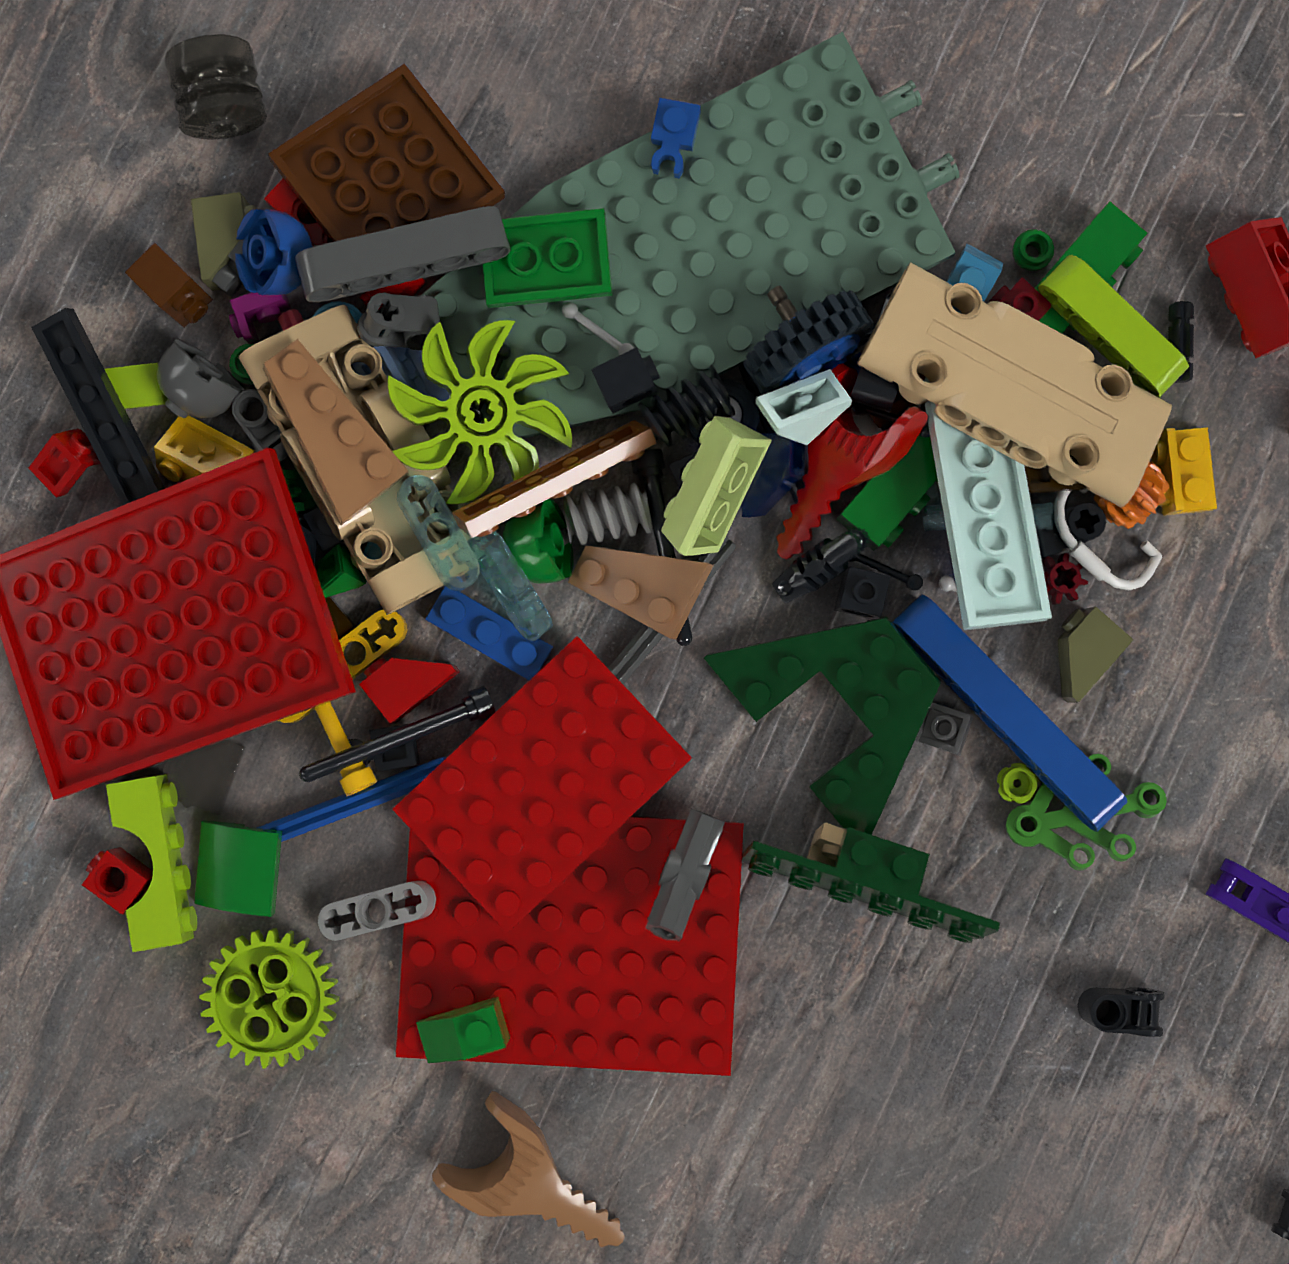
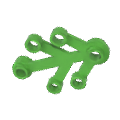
M1093 754L1089 757L1092 762L1097 761L1102 764L1104 768L1103 773L1106 776L1110 773L1111 763L1106 756ZM1044 783L1040 786L1030 805L1016 807L1006 819V832L1014 843L1022 847H1033L1041 844L1066 859L1071 868L1079 871L1085 870L1093 864L1095 860L1093 849L1085 843L1073 845L1053 832L1052 829L1068 827L1107 850L1110 857L1116 861H1126L1136 851V843L1129 835H1114L1103 827L1098 832H1095L1079 820L1066 805L1061 810L1045 813L1054 793ZM1142 783L1131 794L1125 795L1128 802L1114 816L1134 812L1142 818L1155 817L1166 806V794L1155 783ZM1144 792H1151L1155 795L1157 800L1155 805H1149L1144 801ZM1022 819L1032 820L1035 824V830L1033 832L1024 831L1020 824ZM1122 841L1126 843L1128 854H1119L1115 849V842ZM1074 851H1084L1088 858L1087 863H1078L1074 859Z

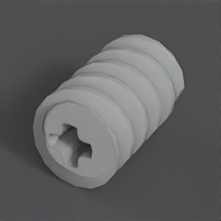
M630 483L628 496H624L619 486L613 487L611 499L607 498L602 488L597 489L595 502L590 500L586 491L581 492L579 504L575 505L569 494L564 496L563 505L570 544L572 535L575 534L580 544L586 545L589 532L593 533L597 542H603L605 529L610 531L614 539H619L621 526H625L632 537L636 535L638 523L642 524L647 534L652 533L646 491L644 489V493H641L635 483Z

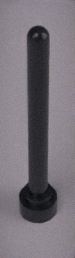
M661 449L644 450L645 453L641 457L631 461L633 474L638 475L639 481L644 482L658 555L676 558L674 546L661 531L666 520L664 518L666 507L660 483V477L663 476L662 469L665 468L663 452ZM688 617L676 639L677 643L681 646H687L692 642V632Z
M485 686L468 691V696L462 698V703L305 765L300 769L299 776L304 782H312L465 719H469L470 722L476 719L479 722H483L495 713L493 702Z

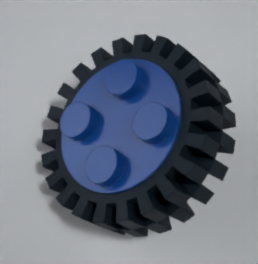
M777 286L770 290L767 296L773 306H776V310L783 322L779 324V329L770 331L764 336L766 340L757 342L753 347L754 350L747 354V359L744 360L743 364L760 393L764 395L826 370H832L841 363L848 365L849 361L846 357L853 355L858 351L857 347L864 345L868 341L867 338L871 336L876 326L853 291H848L847 293L846 291H841L836 296L831 294L822 303L818 300L812 303L806 311L801 309L797 312L790 299H787L788 296L782 286Z

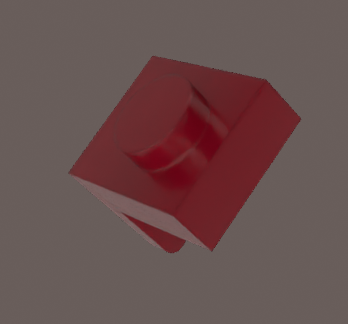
M1023 277L1011 290L1004 284L988 301L1006 303L1038 321L1051 308V303Z

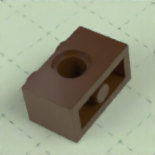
M156 243L125 271L163 311L184 328L189 323L193 324L199 321L207 313L208 304L213 300Z

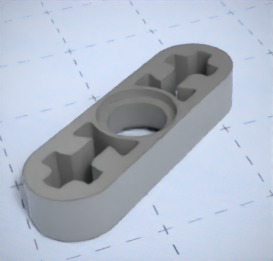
M413 881L327 904L319 913L318 926L321 933L327 939L333 941L396 926L429 916L435 908L436 895L433 888L426 882ZM413 895H420L421 903L416 905V907L398 908L397 901L410 898ZM373 899L380 900L385 906V917L380 923L373 921L368 913L369 904ZM355 912L356 921L335 926V917Z

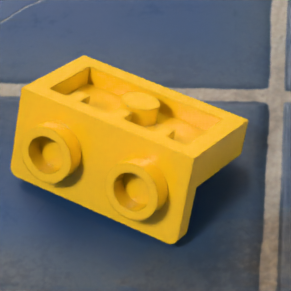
M190 415L186 418L178 416L154 446L157 469L165 478L173 482H183L254 453L253 449Z
M1208 427L1175 430V428L1163 429L1151 456L1152 462L1161 469L1166 482L1170 485L1164 494L1167 500L1159 505L1162 506L1163 516L1217 509Z

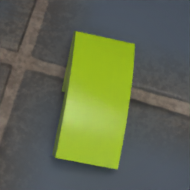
M158 363L105 369L124 409L165 405L168 398L160 390L158 384Z

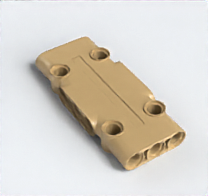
M911 262L896 285L857 362V365L890 383L893 381L897 383L901 395L908 402L923 404L930 401L936 404V415L954 428L1025 466L1043 468L1047 465L1051 477L1058 483L1073 485L1079 482L1085 485L1087 490L1119 507H1124L1136 492L1172 409V405L1133 384L1131 376L1122 367L1117 365L1102 367L1094 363V354L1084 345L1006 303L998 301L984 303L979 291L970 284L957 283L951 285ZM952 306L958 308L961 313L955 311ZM917 373L926 376L929 383L921 380ZM1102 387L1107 390V392L1109 393V395H1108L1106 392H1104V390L1102 389ZM1070 455H1072L1073 457L1076 458V460L1078 461L1079 465L1075 464V463L1072 461V459L1070 458Z
M346 305L331 308L260 341L239 355L238 358L267 406L269 419L282 432L280 433V438L289 458L334 535L346 543L350 550L352 564L362 571L386 615L455 580L491 558L480 537L475 536L471 538L458 527L454 516L451 521H443L435 514L434 506L439 504L448 506L452 512L466 506L465 503L446 504L452 493V489L449 486L451 479L446 466L426 471L404 465L409 471L404 478L345 524L340 525L327 493H324L317 479V473L298 441V435L290 419L287 418L285 412L276 404L278 398L263 370V365L266 361L298 339L391 451L431 440L423 425L417 426L410 423L396 411L389 397L388 378L382 370L381 356L375 348L369 346L359 336L357 323ZM363 362L368 365L371 373L365 376L359 375L352 370L351 364ZM366 542L377 544L381 549L382 557L376 560L368 559L362 554L361 545Z

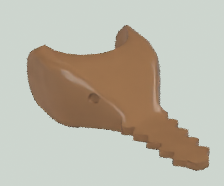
M491 1091L485 1100V1105L489 1112L510 1133L507 1146L497 1159L479 1168L466 1169L451 1164L439 1163L432 1173V1179L436 1186L446 1196L480 1216L542 1215L544 1221L556 1218L558 1227L569 1224L572 1233L575 1234L583 1231L587 1241L598 1238L600 1247L607 1245L619 1246L625 1237L620 1229V1220L618 1218L608 1219L607 1209L596 1210V1202L594 1200L584 1201L582 1190L571 1191V1183L561 1179L542 1130L524 1110L496 1091Z

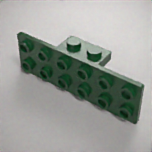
M850 827L844 830L834 867L757 841H753L742 853V862L749 864L748 870L753 873L772 877L774 872L789 877L788 883L797 888L812 890L813 886L828 890L827 896L836 901L852 903L853 899L869 904L867 909L873 913L892 917L894 912L908 917L907 923L925 930H932V927L936 926L948 930L947 936L960 942L972 943L973 939H984L985 936L999 931L1000 922L919 895L930 854Z

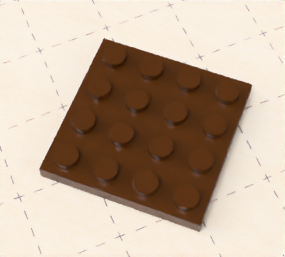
M405 63L268 153L270 162L332 242L480 207L494 206L505 198L504 189Z

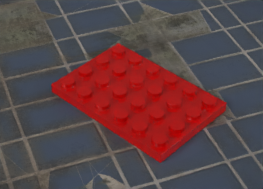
M576 636L392 810L500 927L508 933L680 771L692 757L586 644Z

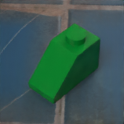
M498 997L416 1022L428 1063L461 1061L506 1048L510 1038Z

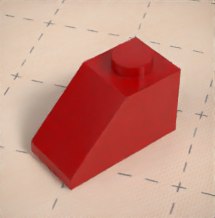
M382 657L363 672L367 678L359 683V685L390 724L398 723L458 675L460 670L456 665L398 658H391L386 661Z

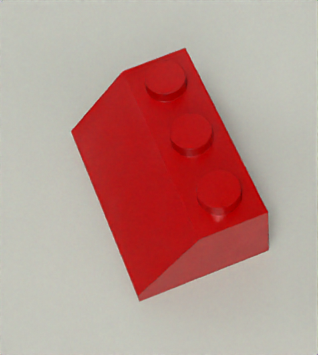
M1282 217L1250 221L1205 246L1209 253V267L1216 277H1220L1226 291L1224 294L1225 303L1230 312L1237 316L1243 329L1241 330L1242 342L1250 352H1253L1255 358L1289 346V232Z

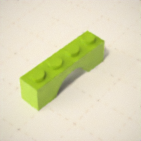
M168 774L106 784L112 826L130 831L139 837L148 848L153 863L152 880L147 892L142 899L126 910L132 952L183 944L193 939V931L197 930L198 924L195 908L189 906L187 890L191 886V876L188 866L182 864L180 848L184 846V833L180 823H176L174 807L178 803L175 784L169 782Z

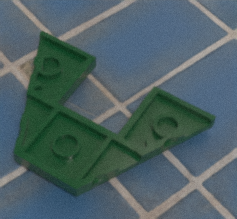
M889 618L872 619L867 622L838 626L833 629L780 638L775 641L751 644L746 647L717 653L713 652L704 657L706 662L756 722L819 671L822 672L873 735L814 780L809 787L843 829L850 827L872 835L941 683Z

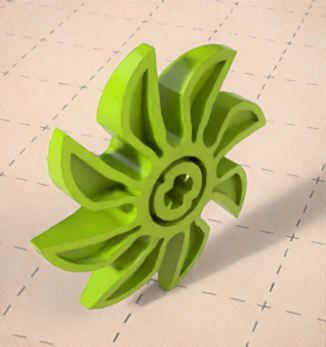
M513 320L495 321L484 326L475 334L466 351L473 374L470 379H464L459 375L458 369L452 360L441 321L431 329L423 344L422 367L427 379L448 391L449 399L446 401H440L437 398L424 395L388 375L389 397L396 411L404 419L417 426L433 423L437 420H442L448 425V432L445 434H440L425 442L393 450L392 452L404 465L417 470H436L447 465L458 444H465L470 449V456L467 458L465 469L446 504L469 502L480 496L489 487L495 475L492 459L489 455V447L492 445L501 448L502 455L509 465L513 481L539 469V458L535 447L514 435L512 430L514 424H521L524 427L534 429L567 448H572L570 425L558 407L544 399L519 405L513 397L514 392H519L528 386L569 375L568 371L560 363L543 355H524L514 360L505 374L504 380H496L491 375V369L494 366L496 356L515 323ZM480 402L488 405L486 412L491 415L490 421L488 422L486 418L481 423L474 421L475 413L469 410L470 405L474 404L477 407Z

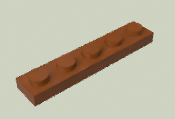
M633 420L452 512L458 527L471 538L487 536L498 529V524L512 517L519 518L532 513L536 509L537 504L549 498L556 499L569 494L573 489L572 486L586 479L594 480L608 473L609 467L621 461H632L641 457L645 453L644 449L656 444L655 437L651 428Z

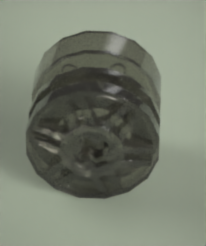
M224 34L203 35L182 41L166 52L165 65L170 87L177 93L174 99V106L178 112L179 129L183 134L196 139H227L254 131L265 123L267 113L265 105L261 100L263 97L262 90L255 83L258 72L253 49L248 41L237 36Z

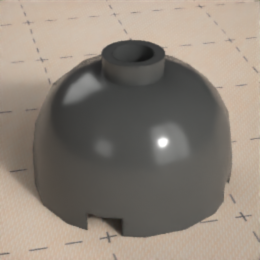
M175 339L163 353L157 368V380L160 390L168 398L165 402L167 408L182 418H186L189 414L201 419L214 418L225 413L232 406L235 397L243 392V385L221 364L217 363L215 366L205 359L206 353L188 342Z

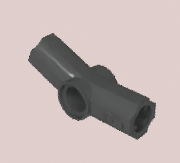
M692 808L690 809L675 850L671 849L658 882V885L661 887L647 919L648 922L645 928L654 935L666 940H681L694 902L699 899L711 869L709 862L721 837L725 824L724 821Z

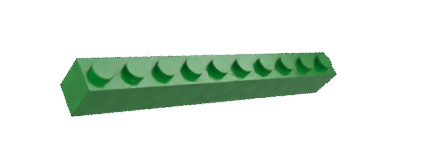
M1109 201L1037 284L1035 289L1039 292V285L1069 255L1082 259L1113 287L1117 282L1112 277L1113 273L1120 265L1127 269L1143 252V249L1138 244L1148 233ZM1052 307L1039 320L1060 333H1063L1067 327L1073 331L1075 330ZM919 435L909 452L889 471L870 479L836 518L848 530L859 527L862 530L865 529V532H868V536H870L868 539L870 542L867 543V546L873 551L880 547L881 544L889 548L904 530L899 525L908 513L915 517L931 499L926 492L935 481L938 483L931 437L923 438Z

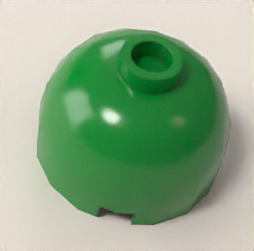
M547 499L537 504L536 509L526 516L508 519L504 527L503 540L499 542V552L503 562L510 564L512 570L528 582L537 584L555 583L572 575L574 565L572 542L564 546L560 529L567 528V524L560 508L553 500Z

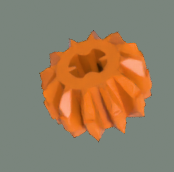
M1151 461L1148 463L1136 492L1124 507H1119L1095 494L1093 499L1098 504V507L1103 510L1106 519L1110 523H1115L1117 526L1122 525L1130 529L1137 522L1143 525L1150 514H1157L1155 509L1167 500L1164 494L1170 485L1166 482L1161 469Z

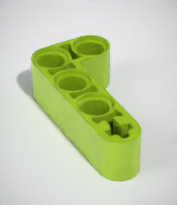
M1067 256L1039 285L1040 294L1051 303V307L1112 365L1125 369L1131 376L1132 383L1160 398L1188 369V362L1182 353L1087 263L1077 256Z

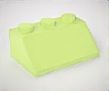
M714 416L712 421H709L704 426L699 437L701 445L697 454L685 466L681 476L683 484L677 496L670 500L664 512L666 520L661 531L679 553L684 556L719 552L768 450L771 439L730 417Z

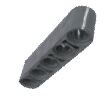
M487 206L311 247L299 252L295 256L306 300L310 302H324L492 262L505 257L511 249L499 209Z

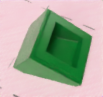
M340 543L316 563L315 570L325 598L359 588L367 583L362 571L352 564L348 547Z

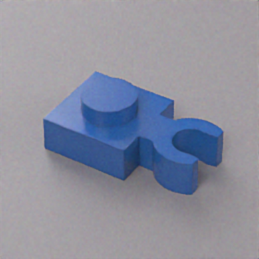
M659 98L651 142L662 147L652 157L651 166L653 174H659L660 165L663 161L671 160L675 163L674 178L679 179L682 176L684 164L680 151L682 149L693 152L701 114V105Z

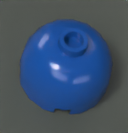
M271 209L251 210L243 217L237 231L236 239L243 240V254L235 253V263L239 278L245 289L249 292L267 296L289 294L302 285L295 256L299 252L313 247L309 234L301 222L285 212Z

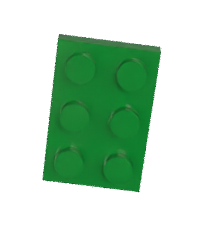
M604 208L502 219L511 250L505 257L483 264L486 305L488 308L613 296Z

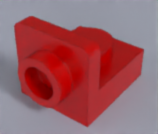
M76 428L53 434L28 469L57 498L67 495L87 467L100 464V461L86 434L81 429Z

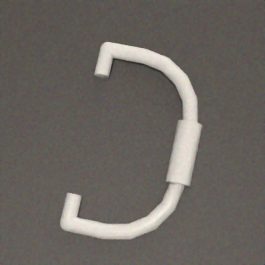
M1084 489V490H1079V491L1084 494V493H1086L1088 490H1087V489ZM1059 491L1054 502V522L1061 539L1070 549L1069 554L1098 581L1103 580L1114 588L1128 591L1143 587L1153 576L1162 559V554L1146 540L1140 545V548L1150 559L1143 572L1137 578L1131 580L1116 577L1110 573L1111 569L1082 541L1077 542L1070 533L1065 520L1064 506L1071 491Z

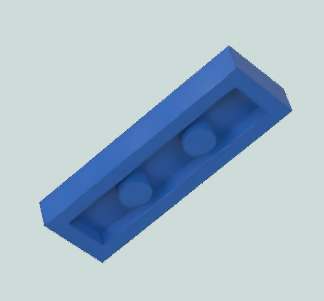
M447 584L425 619L527 680L533 678L541 670L554 648Z

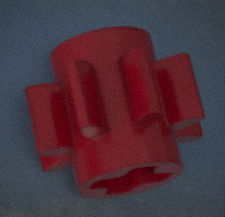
M1069 553L1061 554L1057 564L1050 556L1042 559L1043 565L1046 567L1043 572L1047 594L1052 595V605L1060 604L1063 594L1071 602L1078 600L1079 597L1075 589L1079 586L1087 585L1089 582L1081 578L1080 570L1083 566L1080 563L1073 564L1069 562ZM1064 572L1067 578L1062 581L1063 585L1057 586L1054 580L1058 577V573Z

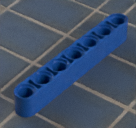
M921 594L892 621L922 660L1087 827L1098 832L1128 802L1120 789L930 598Z

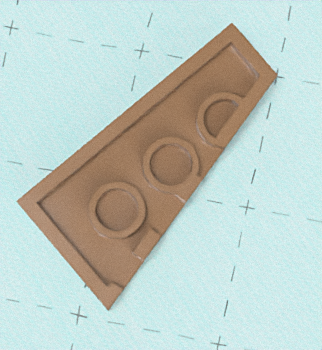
M298 339L264 363L263 370L287 418L290 419L298 435V441L304 453L308 455L317 473V479L324 493H327L341 526L407 475L409 471Z

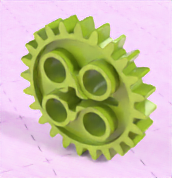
M272 928L268 931L265 940L260 929L251 932V944L247 938L241 935L235 939L236 949L227 945L220 950L226 961L216 958L209 963L217 974H208L202 979L212 989L199 995V999L211 1003V1006L200 1014L201 1017H213L215 1021L206 1029L207 1033L220 1031L222 1034L216 1043L217 1047H221L228 1042L233 1045L229 1055L231 1059L243 1051L246 1053L245 1065L247 1066L257 1056H260L262 1068H267L275 1056L279 1066L283 1067L288 1063L289 1053L295 1060L299 1061L304 1056L303 1046L313 1051L319 1045L314 1035L325 1037L330 1030L322 1021H333L337 1016L327 1006L339 1001L340 996L328 993V989L336 985L338 979L325 977L324 973L333 965L331 962L319 965L317 960L323 952L321 948L311 954L306 951L310 941L308 937L298 944H294V931L290 930L280 940L277 928ZM272 959H279L286 964L288 972L285 979L277 978L272 974L270 969ZM252 964L257 965L259 976L252 971ZM235 979H242L249 985L250 995L247 999L237 996L234 992L233 983ZM274 992L277 999L274 1002L265 1003L262 996L266 993ZM291 997H299L304 1000L307 1006L306 1015L298 1016L291 1011L289 1006ZM254 1017H261L267 1021L269 1025L268 1035L264 1036L255 1032L252 1026ZM281 1020L288 1025V1031L282 1029Z

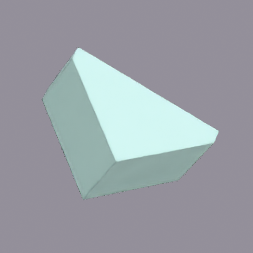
M829 369L756 398L755 403L777 435L808 445L851 405L852 399Z

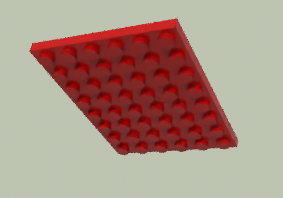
M265 448L0 554V637L53 800L70 796L356 693L275 449Z
M631 816L508 933L500 927L410 829L406 883L413 881L428 883L435 892L436 905L429 916L404 923L396 1057L426 1059L416 1024L418 1020L498 997L510 1036L506 1048L461 1061L731 1076L744 823L724 821L725 824L721 837L709 862L711 869L699 899L694 902L680 941L663 939L654 935L645 927L654 900L657 898L661 887L658 885L664 865L671 849L675 850L687 819ZM413 895L405 899V907H416V905L421 903L420 895Z

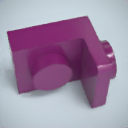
M251 292L230 300L234 313L229 315V320L238 339L243 337L247 343L256 344L260 341L253 322L257 320L259 323L275 321L282 314L281 312L291 309L286 294L267 296Z

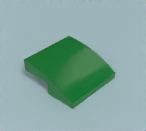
M201 821L194 904L223 911L272 917L275 914L282 831L245 827V824Z

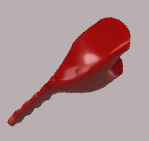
M841 363L831 371L851 397L857 379V371L849 365ZM851 402V405L808 444V473L803 476L805 488L797 491L798 503L790 506L792 517L783 521L785 532L776 536L779 545L777 554L784 559H790L795 554H802L804 551L802 542L812 540V528L821 526V515L831 513L830 502L839 500L842 491L893 468L909 452L928 421L927 413L917 407H911L888 430L872 436H865L854 422Z

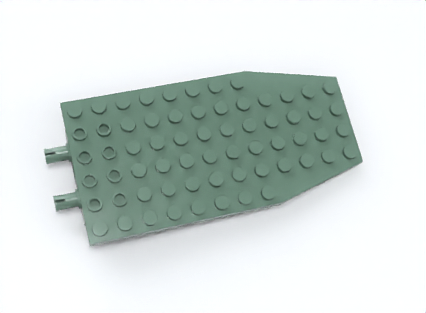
M841 32L702 104L693 152L682 149L680 151L684 170L679 179L674 178L675 163L671 160L663 161L660 165L659 174H653L651 160L654 153L662 146L652 144V131L545 186L510 218L604 208L613 296L488 308L486 305L483 264L447 272L422 295L431 296L438 302L441 325L452 360L458 369L459 375L464 379H470L473 375L466 351L475 334L484 326L495 321L513 320L515 323L503 343L510 347L511 353L507 359L503 360L496 375V380H504L505 374L516 358L530 354L550 357L560 363L569 373V375L534 384L519 392H514L513 397L517 404L525 405L528 402L543 399L549 401L565 415L570 428L596 420L620 417L623 414L640 411L637 405L640 402L647 408L652 409L651 397L653 395L612 414L591 369L619 356L618 350L574 318L564 317L562 307L567 302L575 303L581 314L622 344L629 343L634 348L637 347L642 358L650 355L660 375L659 379L653 381L658 392L655 394L667 402L666 389L671 386L678 393L682 394L681 381L686 378L694 386H697L695 373L701 370L711 378V364L719 376L742 365L744 360L747 359V354L754 350L753 347L757 342L766 340L764 336L767 333L780 328L779 324L783 320L778 314L776 306H773L767 296V293L773 288L782 286L788 296L787 299H790L797 312L801 309L806 311L812 303L818 300L822 303L827 296L831 294L836 296L841 291H846V293L853 291L860 302L864 303L895 287L910 262L927 271L954 257L956 252L927 197V193L953 179L959 178L958 167L956 163L951 166L950 163L954 159L947 153L942 158L918 170L914 167L912 168L890 125L891 119L922 105L919 91L913 92V89L916 88L915 83L910 80L881 97L875 95L844 33ZM484 403L481 409L482 420L486 418L489 422L491 415L486 412L488 405ZM514 424L512 428L514 435L522 439L542 435V433L524 427L521 424Z

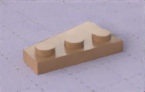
M585 546L568 583L664 636L676 640L714 565L705 562Z

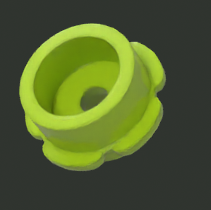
M1013 763L1009 768L1004 767L997 776V783L1000 786L998 792L1008 802L1026 803L1033 797L1038 787L1037 776L1023 763ZM1018 779L1020 781L1019 787L1013 785L1014 780Z

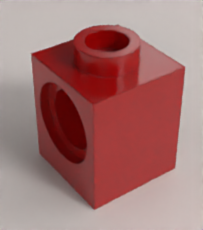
M121 847L110 849L106 852L102 850L88 864L86 871L90 874L82 883V886L123 915L126 914L127 909L135 905L145 895L152 880L153 870ZM114 867L119 868L124 873L125 883L122 888L116 887L111 881V872Z

